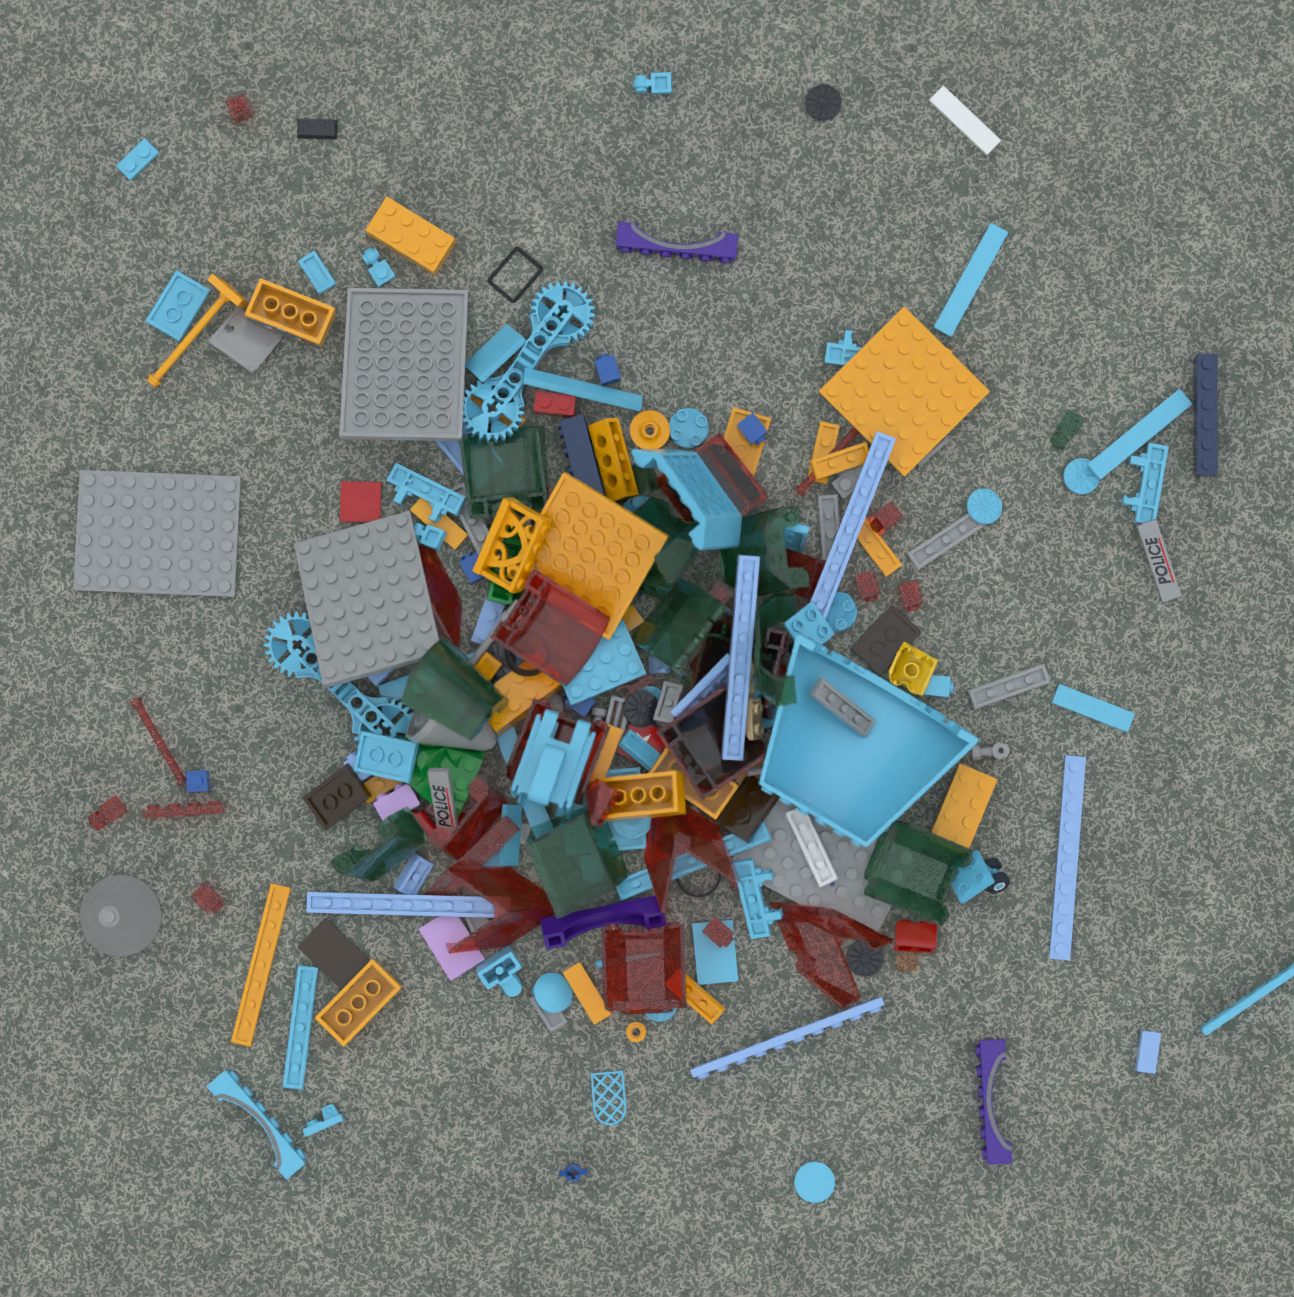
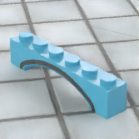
M226 1069L206 1087L219 1102L227 1100L237 1104L248 1111L261 1124L274 1148L276 1162L273 1165L287 1180L307 1163L305 1160L306 1154L301 1148L296 1149L292 1145L293 1139L287 1132L283 1134L280 1131L278 1121L273 1116L269 1118L265 1113L267 1110L260 1101L256 1103L251 1097L254 1095L246 1085L243 1087L238 1082L240 1077L233 1070L229 1071Z

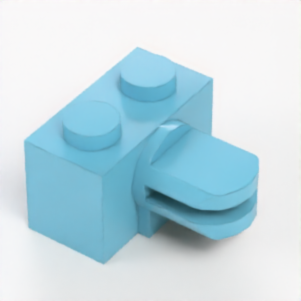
M510 945L476 966V973L487 990L499 984L504 993L509 997L517 996L522 990L521 981L515 973L522 968L521 960Z

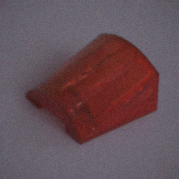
M534 569L523 585L526 589L505 622L500 621L490 638L550 678L567 686L581 671L595 651L606 630L610 617Z

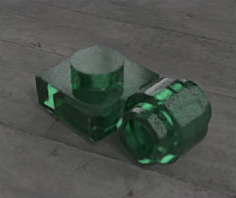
M1067 410L1056 426L1061 432L1055 431L1049 440L1052 443L1051 445L1056 449L1060 448L1063 450L1069 442L1066 438L1067 435L1074 438L1085 420Z

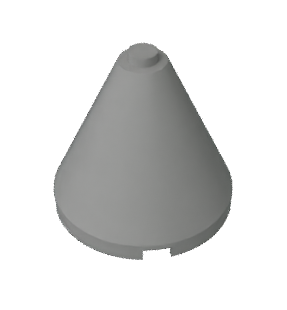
M452 669L446 670L428 689L429 695L423 703L420 702L415 709L407 727L406 737L412 742L479 751L491 750L497 741L495 739V732L460 675Z
M128 875L110 876L97 882L85 895L80 909V924L86 939L94 948L111 956H129L144 950L157 936L162 922V911L154 890L144 881Z

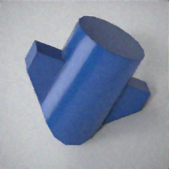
M576 1163L569 1164L566 1170H559V1176H566L569 1181L573 1182L577 1181L581 1175L588 1174V1168L581 1169Z

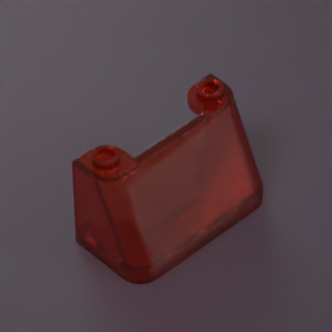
M479 775L469 785V793L477 802L451 833L443 827H438L432 830L426 838L432 845L454 860L461 861L470 854L502 814V805L507 804L506 797Z

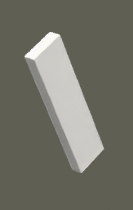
M944 86L929 100L936 109L986 156L1001 142L986 125Z
M797 808L786 812L785 815L818 886L822 887L837 880L838 877L809 815L806 816L797 811Z

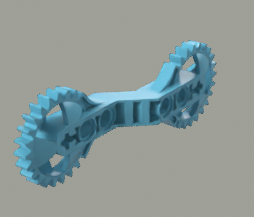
M556 281L555 287L548 283V290L541 287V293L536 292V299H532L531 304L533 306L530 307L532 314L529 317L532 334L505 374L495 378H487L484 384L478 380L477 387L471 384L469 387L470 391H464L463 425H467L466 432L472 430V438L479 435V441L485 437L487 443H489L490 438H493L494 442L497 443L498 437L505 441L506 434L512 437V430L518 431L519 427L517 425L522 424L521 417L524 415V412L520 411L524 409L522 388L525 386L523 384L524 369L535 370L548 350L557 346H569L570 339L576 343L577 336L583 339L584 333L588 334L590 331L589 327L593 326L594 322L592 320H594L595 314L592 312H594L595 306H590L593 301L592 299H586L588 292L581 293L582 287L576 290L574 289L575 283H572L569 287L567 286V281L564 282L563 286H560L559 281ZM563 291L566 292L565 300H562ZM544 297L555 303L552 309H549L541 301ZM565 312L561 315L560 319H558L559 313ZM572 315L583 324L581 329L569 323ZM552 325L556 330L550 331L546 326ZM540 340L544 345L538 346L535 344V341ZM510 378H517L519 382L512 383ZM505 393L508 397L505 399L500 398L498 394ZM472 395L484 401L481 408L470 399ZM495 403V411H491V413H489L488 410L490 411L494 407ZM502 415L512 422L510 426L498 421ZM488 423H491V433H487Z
M295 611L293 617L287 612L286 619L279 615L280 622L277 623L273 620L272 622L275 627L267 628L271 634L264 635L269 640V642L263 643L265 647H269L265 654L272 655L269 657L268 662L275 661L273 668L275 669L280 666L281 674L286 669L288 676L293 671L296 678L312 677L322 682L318 660L316 659L314 663L306 662L307 654H316L312 632L307 638L302 635L311 627L309 618H306V612H303L301 617L297 611ZM289 620H292L295 630L294 634L291 633ZM272 637L284 639L286 643L272 640ZM301 640L300 645L306 650L302 653L298 647L293 649L292 641ZM289 650L291 654L282 663L278 662V659ZM350 681L328 687L350 711L352 716V733L358 734L353 738L354 741L360 740L361 731L403 740L404 736L396 734V732L406 734L408 724L414 714L413 712L407 713L409 710L408 705L401 708L403 702L399 701L395 704L394 698L389 703L386 696H367L360 692ZM354 697L361 698L362 703L359 707L351 706V700ZM369 711L376 712V718L373 721H367L365 718ZM400 711L404 712L405 714L394 725L391 720ZM379 722H381V724L384 727L390 726L388 728L390 731L388 734H381L383 731L377 725Z

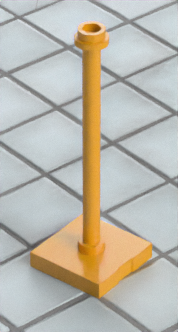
M211 274L207 279L220 291V297L155 374L148 375L147 381L154 387L161 385L159 380L226 301L229 302L231 300L235 305L243 309L248 307L249 302L221 277Z

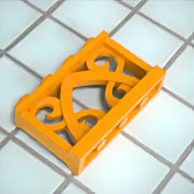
M513 497L503 498L472 571L478 575H483L507 589L510 593L521 592L526 587V579L535 566V558L542 550V542L550 531L552 520L523 505ZM515 510L523 513L526 516L520 520V518L515 514ZM529 519H533L537 524L534 533L530 531V528L534 525L524 526L525 522ZM509 525L511 526V529H513L515 526V529L512 532L509 533L507 531ZM518 533L522 544V553L507 560V549L502 543L503 538L513 537ZM499 549L502 551V560H500L501 555L497 556ZM491 567H500L499 575L490 570ZM505 567H507L509 576H512L513 570L516 571L512 582L508 581L505 577Z

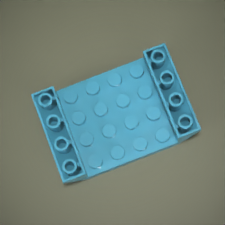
M633 449L631 451L634 461L639 467L658 468L662 473H665L669 479L670 486L677 490L681 501L690 508L692 517L700 523L689 533L692 543L697 549L711 550L736 548L739 546L742 515L697 452L676 449Z

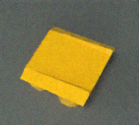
M903 642L891 665L888 678L891 683L902 685L909 689L910 692L923 697L936 669L938 660Z

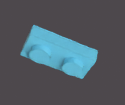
M144 138L116 167L132 181L159 152Z

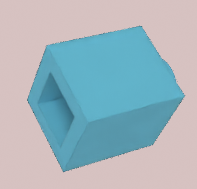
M932 675L923 696L948 698L949 694L953 693L954 682H950L951 677Z

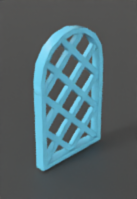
M623 1071L591 1073L595 1117L605 1125L618 1124L623 1120L627 1106ZM619 1073L615 1079L609 1075ZM595 1075H604V1076H603V1078L600 1080V1079H598ZM607 1076L613 1080L609 1086L602 1082ZM620 1076H622V1085L617 1081ZM593 1078H595L598 1081V1084L595 1087L593 1084ZM614 1083L621 1087L616 1093L610 1089ZM600 1084L606 1088L602 1094L596 1090ZM622 1089H623V1099H622L620 1096H618V1094L620 1093V1091H621ZM608 1090L614 1095L610 1101L604 1097ZM594 1092L600 1096L596 1102ZM615 1097L622 1101L618 1107L611 1103ZM601 1098L607 1102L603 1109L597 1104ZM623 1104H624V1113L619 1110V1108H620ZM609 1105L615 1109L611 1115L605 1111ZM595 1106L601 1110L598 1115ZM617 1111L622 1115L618 1121L613 1118ZM602 1113L609 1117L605 1122L599 1118Z

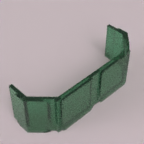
M774 593L764 600L761 606H757V610H755L754 667L757 690H759V694H763L767 700L776 706L797 704L795 676H774L763 668V634L777 623L785 622L796 614L794 593Z

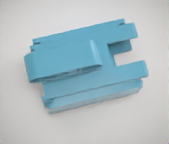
M546 709L543 719L540 714H537L511 788V797L516 798V795L519 796L517 803L525 805L526 799L548 806L549 802L558 804L555 816L562 818L565 808L566 815L570 816L596 741V733L589 731L591 723L578 719L570 744L555 740L554 737L559 722H556L559 713Z

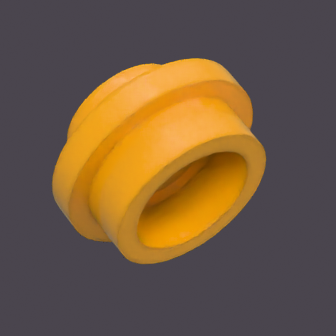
M632 1022L626 1029L627 1038L632 1042L642 1041L646 1036L645 1026L640 1022ZM634 1028H638L640 1030V1034L638 1036H634L632 1034V1030Z

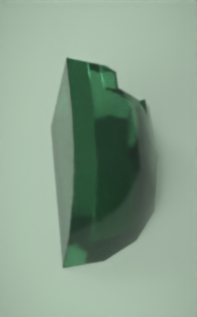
M636 463L632 466L639 494L646 490H650V492L660 490L653 468H642Z

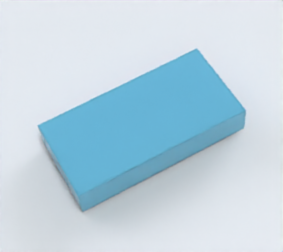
M315 250L298 261L319 295L337 285Z
M631 729L626 732L618 744L621 749L648 771L652 769L661 756L659 752Z

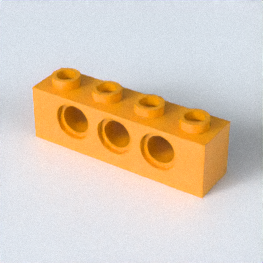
M618 417L606 418L588 425L607 498L614 502H621L638 496L636 481Z

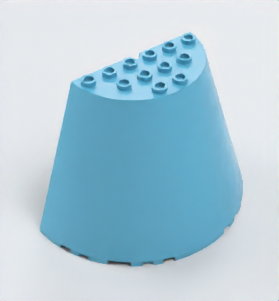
M798 634L795 639L759 784L762 785L761 790L770 795L774 792L779 795V800L783 803L796 805L798 807L797 811L806 816L809 813L816 817L815 821L822 826L830 825L833 827V832L839 836H849L852 838L850 842L860 848L862 845L868 847L975 746L979 738L954 721L948 720L946 723L944 721L946 719L945 715L875 673L859 666L857 663L833 650L828 654L827 651L829 649L824 645L802 634ZM818 678L826 680L876 720L866 738L860 736L809 696Z

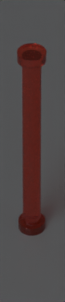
M853 427L829 454L843 450L859 432ZM813 472L799 486L797 485L794 488L802 497L806 494L805 491L815 481Z
M138 697L131 701L130 705L131 707L134 706L177 779L179 787L186 783V777H184L141 703L142 699Z

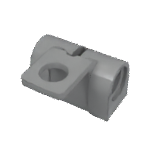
M664 681L653 718L657 724L667 728H676L678 720L671 711L685 697L687 689L683 685Z

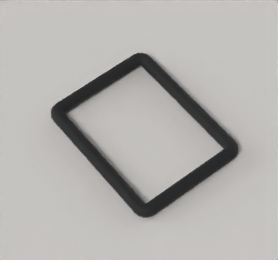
M515 247L489 276L487 282L508 301L515 303L542 273L543 267L520 247ZM518 251L539 270L516 297L512 299L491 280L515 252Z

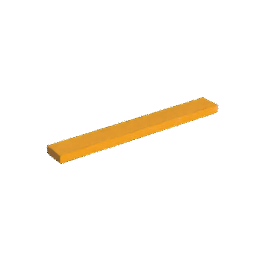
M273 883L270 885L231 1039L232 1043L249 1047L252 1045L291 891L289 887Z

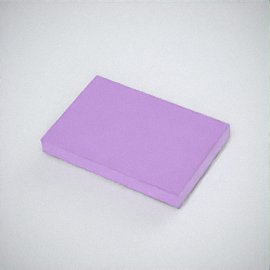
M438 916L419 928V931L450 981L485 960L460 917Z

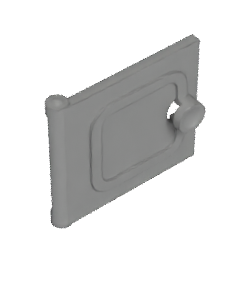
M237 306L210 338L208 343L253 374L283 336L246 321V311Z

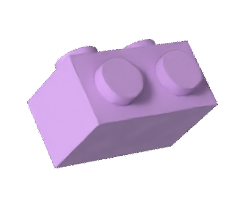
M404 782L393 787L395 791L387 795L384 792L377 796V801L373 803L385 825L422 805L413 788L407 784L405 785Z

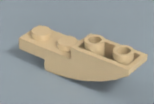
M751 658L745 734L749 740L763 739L764 726L762 724L763 705L761 698H754V664Z

